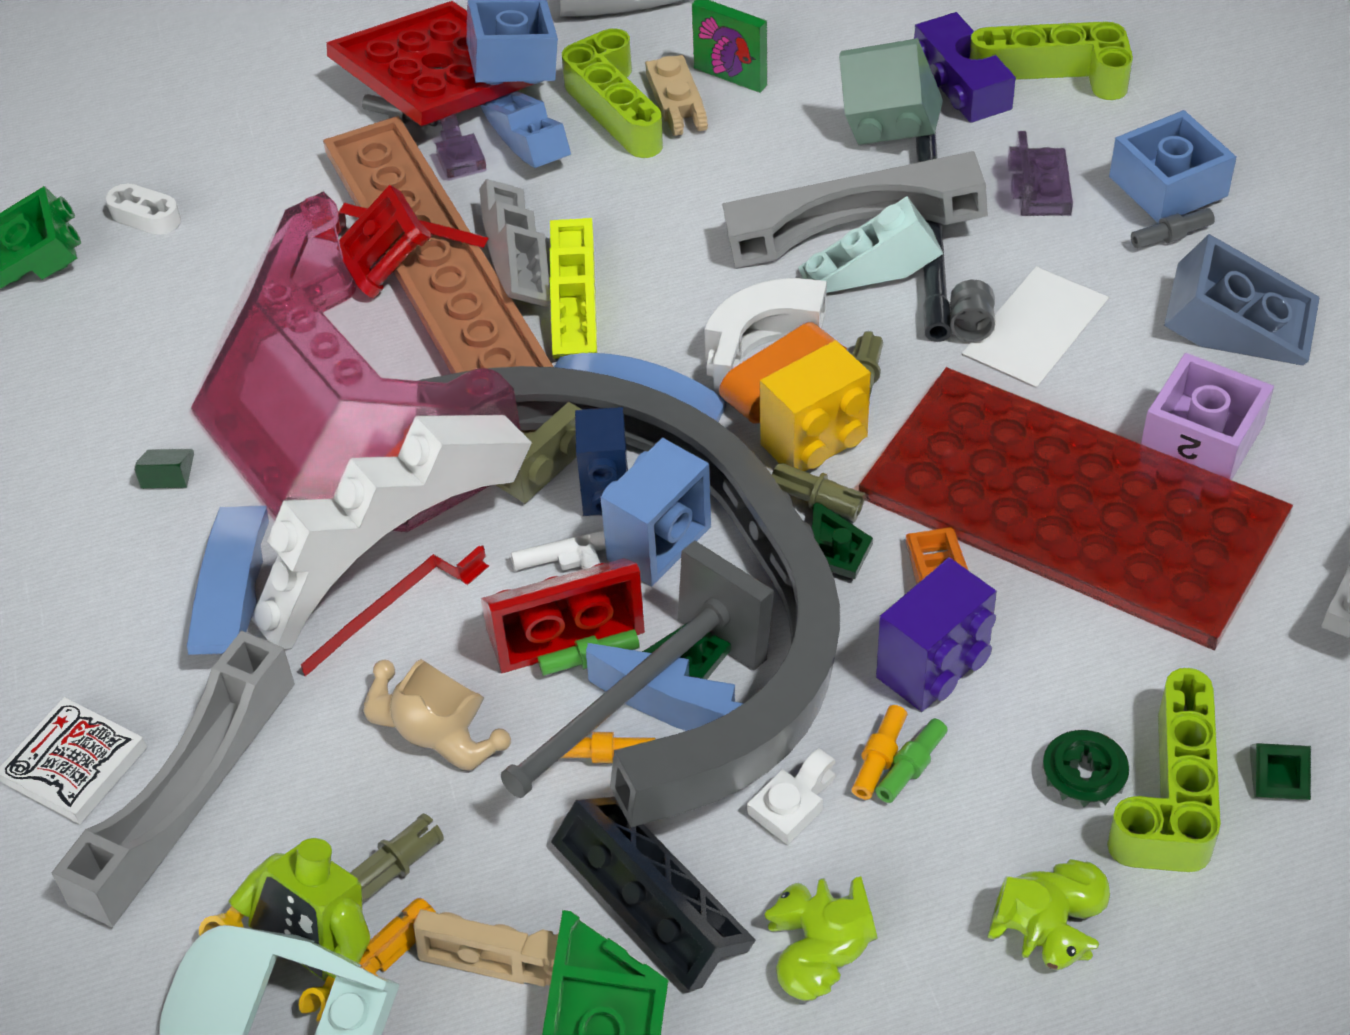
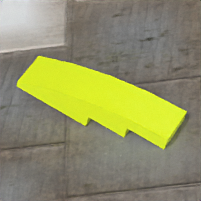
M592 218L550 220V302L553 359H559L571 354L597 353Z

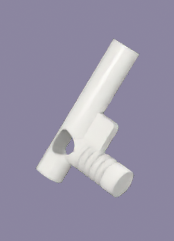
M604 530L511 552L514 569L518 571L554 561H559L562 570L581 566L582 570L591 568L596 564H600L596 551L606 549Z

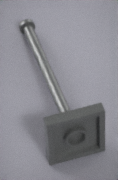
M694 540L681 552L677 620L685 626L518 766L511 764L501 772V780L506 789L512 795L523 798L532 790V782L707 633H711L731 643V651L728 654L752 670H756L767 660L774 590Z

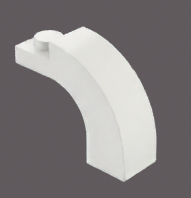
M801 278L765 281L740 290L719 305L709 318L704 330L707 376L714 377V392L720 396V384L726 374L742 363L745 356L759 345L777 341L807 322H814L822 329L826 315L827 281Z

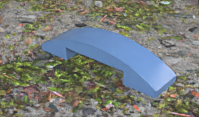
M579 353L560 357L554 366L556 368L583 370L614 376L642 384L695 407L719 422L726 409V401L701 383L674 370L641 359L605 353Z

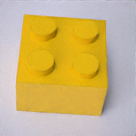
M834 340L761 379L760 445L779 464L784 463L802 471L817 468L825 460L846 448L855 447L864 438L868 437L871 372L837 340Z

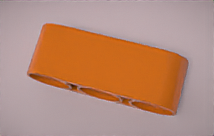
M807 322L730 370L720 384V397L753 424L760 423V380L833 342L835 339L814 322Z

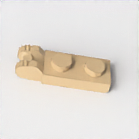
M665 56L657 60L646 61V76L664 122L668 121L673 136L683 135V118L692 117L698 131L707 130L708 120L703 101L684 56Z
M420 909L414 923L417 955L420 961L520 984L525 982L543 987L546 985L550 986L558 934H553V931L542 929L528 936V933L519 932L507 925H488L463 919L461 916L450 912L439 914Z

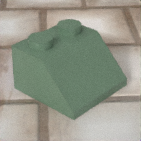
M918 38L840 52L839 61L844 111L858 145L935 134L943 99Z

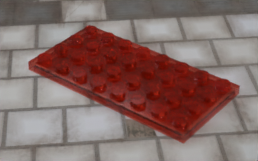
M948 367L943 370L859 484V491L866 493L865 501L933 530L951 527L954 529L958 541L1214 651L1289 520L1293 508L1291 503Z

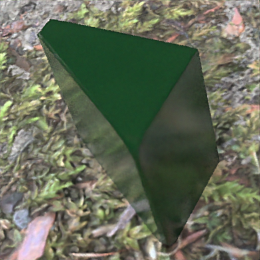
M193 449L147 450L137 460L134 468L141 489L187 488L194 457Z
M1264 743L1250 745L1254 797L1311 800V746Z

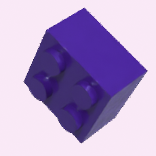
M948 557L880 615L876 678L920 712H923L936 700H945L953 692L960 678L969 670L977 671L991 655L992 646L990 641L992 627L996 621L994 610L997 590Z

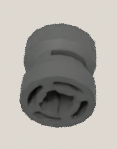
M970 279L960 282L951 291L950 327L952 333L963 341H982L994 331L995 295L993 289L987 283L981 280Z

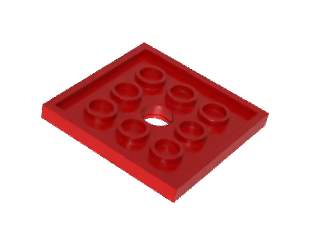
M449 1L326 42L327 57L420 126L471 109L472 107H478L496 98L534 85L524 81L503 82L498 85L475 81L466 42L467 10L454 1ZM433 67H440V68H444V69H432V68H433Z

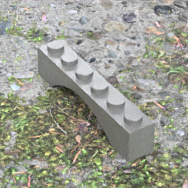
M974 151L722 203L735 268L777 260L790 248L811 235L854 220L874 218L886 207L896 204L906 196L925 220L948 225L988 216L986 183Z
M242 630L212 667L205 690L192 720L160 771L123 809L105 821L85 829L51 872L68 907L110 927L116 924L295 685L283 647Z

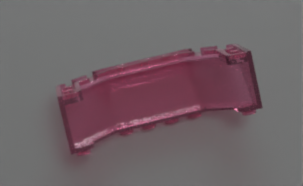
M324 191L306 198L304 201L284 211L227 321L191 406L193 415L276 518L283 501L333 499L350 458L398 457L415 416L505 415L521 431L514 388L498 372L486 368L475 369L448 383L381 378L323 314V312L348 300L356 290L355 281L343 262L335 224L339 219L336 203ZM490 486L480 487L452 496L419 512L392 531L409 532Z

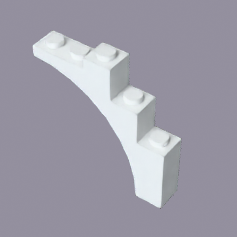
M505 415L415 416L398 457L349 459L333 499L283 501L267 540L268 544L278 555L251 620L269 642L284 649H291L308 617L323 596L358 557L387 533L431 506L452 496L480 487L514 482L532 442Z

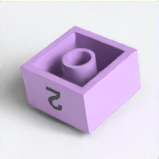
M1184 353L1147 411L1140 451L1229 486L1265 424L1274 386Z

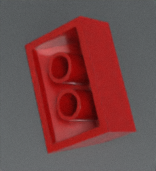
M625 558L609 563L596 564L591 568L566 575L549 577L544 581L512 590H502L496 594L481 598L486 630L501 674L537 664L538 656L573 647L576 640L593 635L597 639H601L635 629L637 635L645 633L640 569L637 563Z

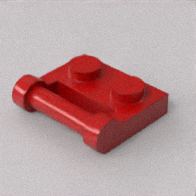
M389 184L334 246L359 289L367 296L376 298L384 288L383 282L418 245L424 246L432 235L420 223L402 192ZM405 232V234L396 242V244L384 255V257L370 271L369 268L375 262L378 261L380 256L399 237V235Z

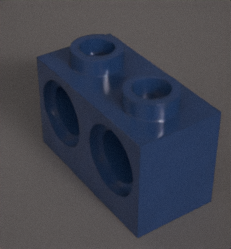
M623 407L575 410L576 456L583 516H602L601 496L611 482L618 481L628 471Z

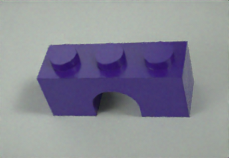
M957 12L915 24L914 39H919L937 87H940L950 99L952 106L959 110L970 123L1013 109L1016 77L996 55L978 60L969 59L971 36L974 30Z

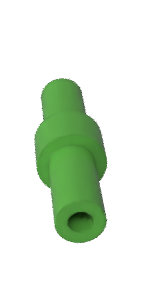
M635 629L601 639H597L593 635L576 640L573 647L538 656L541 673L545 676L580 665L583 670L587 669L586 648L588 643L629 650L639 649L640 644Z
M931 719L916 739L906 742L894 756V766L875 789L877 796L882 801L892 803L910 779L919 778L930 764V754L948 732L947 726L941 720Z

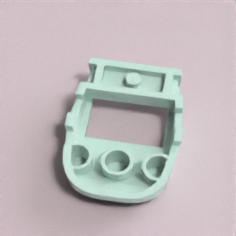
M229 925L217 926L206 931L196 939L183 957L163 1007L160 1035H248L278 956L336 975L315 1035H382L400 984L390 979L378 977L361 968V964L301 936Z

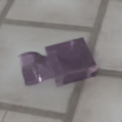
M455 113L440 119L439 122L442 126L440 134L443 141L435 143L437 157L447 180L450 181L487 171L485 157L474 133L462 136Z

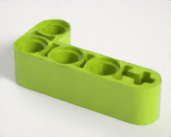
M1105 21L979 28L972 33L969 59L978 60L996 55L1013 73L1016 80L1089 76L1093 93L1101 99L1118 100L1125 97L1128 93L1133 55L1126 30L1120 24Z
M609 28L566 46L562 51V67L566 91L630 154L639 158H650L659 154L663 149L661 111L627 78L632 73L629 34L622 29Z
M1179 668L1171 672L1166 679L1158 713L1160 798L1127 797L1121 800L1115 807L1107 847L1113 859L1124 866L1178 872H1197L1205 868L1211 861L1219 834L1221 821L1214 688L1212 681L1203 672L1193 668ZM1185 705L1187 706V711H1183ZM1128 830H1136L1142 834H1135ZM1184 834L1195 836L1198 839L1188 838Z

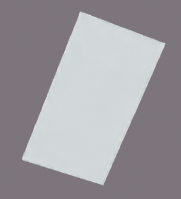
M1036 266L995 314V328L992 334L982 341L971 342L962 354L1037 387L1110 297Z

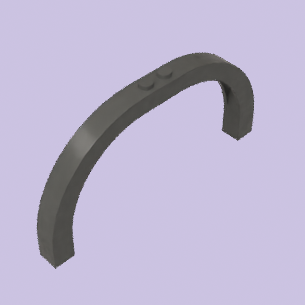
M516 366L465 371L418 380L417 416L505 415L519 430H537L568 402L582 410L623 407L626 444L649 451L658 441L664 438L709 463L710 493L719 501L731 517L782 599L789 621L791 647L778 671L760 691L741 706L705 725L675 735L614 750L610 788L630 827L679 815L717 802L750 785L789 755L808 732L821 709L827 693L840 632V603L834 577L825 555L814 538L812 528L808 523L803 522L793 507L789 494L782 491L756 454L736 435L695 407L666 393L614 376L566 368Z

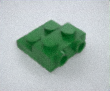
M46 186L41 187L0 213V289L12 282L18 281L31 270L43 280L56 271L63 270L77 259L75 247L81 244V239L74 227L69 224V221L75 218V213L65 198L62 196L56 198Z

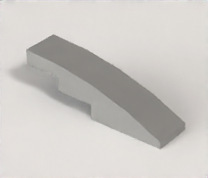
M485 179L479 188L485 234L489 238L487 241L488 249L496 274L508 297L548 307L551 302L545 234L536 232L534 211L525 209L524 189Z

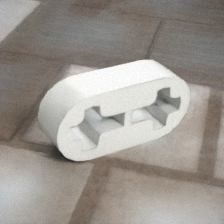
M129 183L113 187L106 195V203L110 215L118 223L156 235L170 233L178 228L181 223L177 203L169 195Z

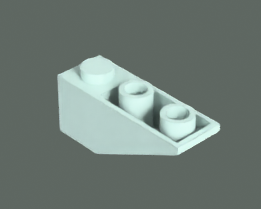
M906 196L896 204L886 207L879 215L859 228L849 231L842 239L827 249L812 255L807 262L798 268L802 279L827 281V293L906 278L941 256L943 252L933 230Z

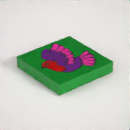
M695 0L692 3L694 69L761 93L767 87V20L711 0Z

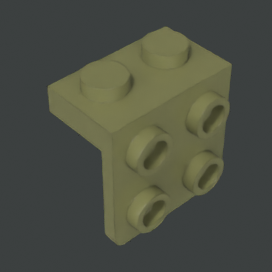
M568 402L537 430H520L532 444L514 482L497 484L496 486L521 502L527 503L577 457L575 410L582 409Z

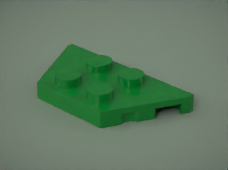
M562 910L542 1035H661L669 980L647 964H642L628 954L627 950L610 938L606 939L587 926L573 912Z

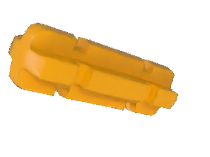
M422 898L414 899L402 910L405 916L402 918L396 916L370 939L366 951L359 962L361 968L376 976V972L379 969L385 972L416 943L414 923L420 909L436 913L433 907Z

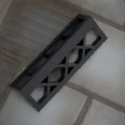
M615 796L575 800L551 843L688 991L702 988L721 958L749 952L756 939L644 824L630 827ZM715 929L719 930L725 937H722Z

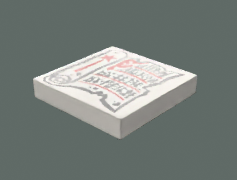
M64 697L0 766V782L80 825L145 751L147 746L142 736Z

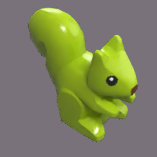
M1074 859L1068 860L1067 863L1056 864L1053 868V873L1031 871L1017 877L1006 876L996 900L987 937L997 939L1008 928L1018 930L1024 934L1022 957L1028 958L1037 946H1042L1043 961L1047 967L1054 970L1067 968L1078 960L1088 961L1093 957L1091 950L1097 949L1099 942L1067 925L1068 916L1086 919L1096 916L1105 910L1110 899L1108 879L1096 865Z
M861 876L855 877L851 881L849 895L842 898L832 897L824 878L818 880L817 892L813 897L806 886L801 883H794L782 892L777 903L766 910L764 914L765 918L771 921L768 924L770 931L803 929L805 939L788 945L780 954L776 965L777 980L783 990L790 996L804 1001L815 1000L819 996L830 993L832 985L838 982L841 977L838 968L855 961L866 949L869 942L878 939Z

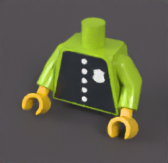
M319 838L306 839L285 854L275 853L269 856L249 873L228 900L232 905L226 913L206 917L199 926L200 936L217 926L229 925L244 928L242 919L246 916L249 917L248 927L251 929L301 936L313 940L314 943L357 963L360 962L370 942V932L362 909L361 884L355 876L331 861V845ZM301 964L325 981L321 987L306 989L301 994L298 1004L301 1013L315 1012L321 1006V1010L316 1018V1021L319 1022L336 975Z

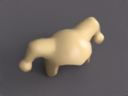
M422 659L415 662L404 679L396 685L393 694H389L388 682L395 675V667L389 660H380L375 663L373 667L375 679L364 702V713L371 723L396 727L402 737L410 743L423 748H432L454 766L468 771L478 767L495 751H504L510 746L511 737L509 733L500 728L493 730L489 739L477 743L471 739L468 727L484 700L482 695L471 691Z

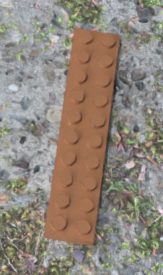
M399 116L323 140L325 152L356 206L369 208L390 184L402 192L418 220L471 233ZM405 232L401 233L399 237L388 247V249L383 253L384 255L396 244V242L405 234ZM432 235L424 246L418 245L395 269L394 274L451 374L498 367H553L515 303L507 296L497 274L480 247Z

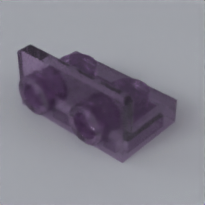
M1017 131L1016 146H1009L1008 171H1015V174H1012L1011 198L1019 199L1020 215L1071 216L1073 198L1065 148H1028L1026 131Z

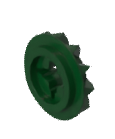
M1073 730L1059 735L1048 745L1043 757L1042 768L1046 775L1047 786L1057 789L1062 801L1069 797L1080 801L1083 808L1090 802L1097 801L1106 806L1111 797L1117 793L1122 794L1129 776V762L1123 749L1110 737L1091 730ZM1083 755L1087 756V763H1090V769L1093 771L1088 781L1080 777L1081 773L1078 770Z

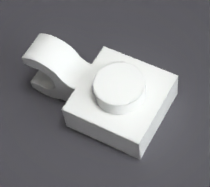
M818 748L805 760L795 778L782 769L747 803L748 815L786 845H789L823 811V799L818 794L825 790L836 778V774L830 770L835 764V759Z

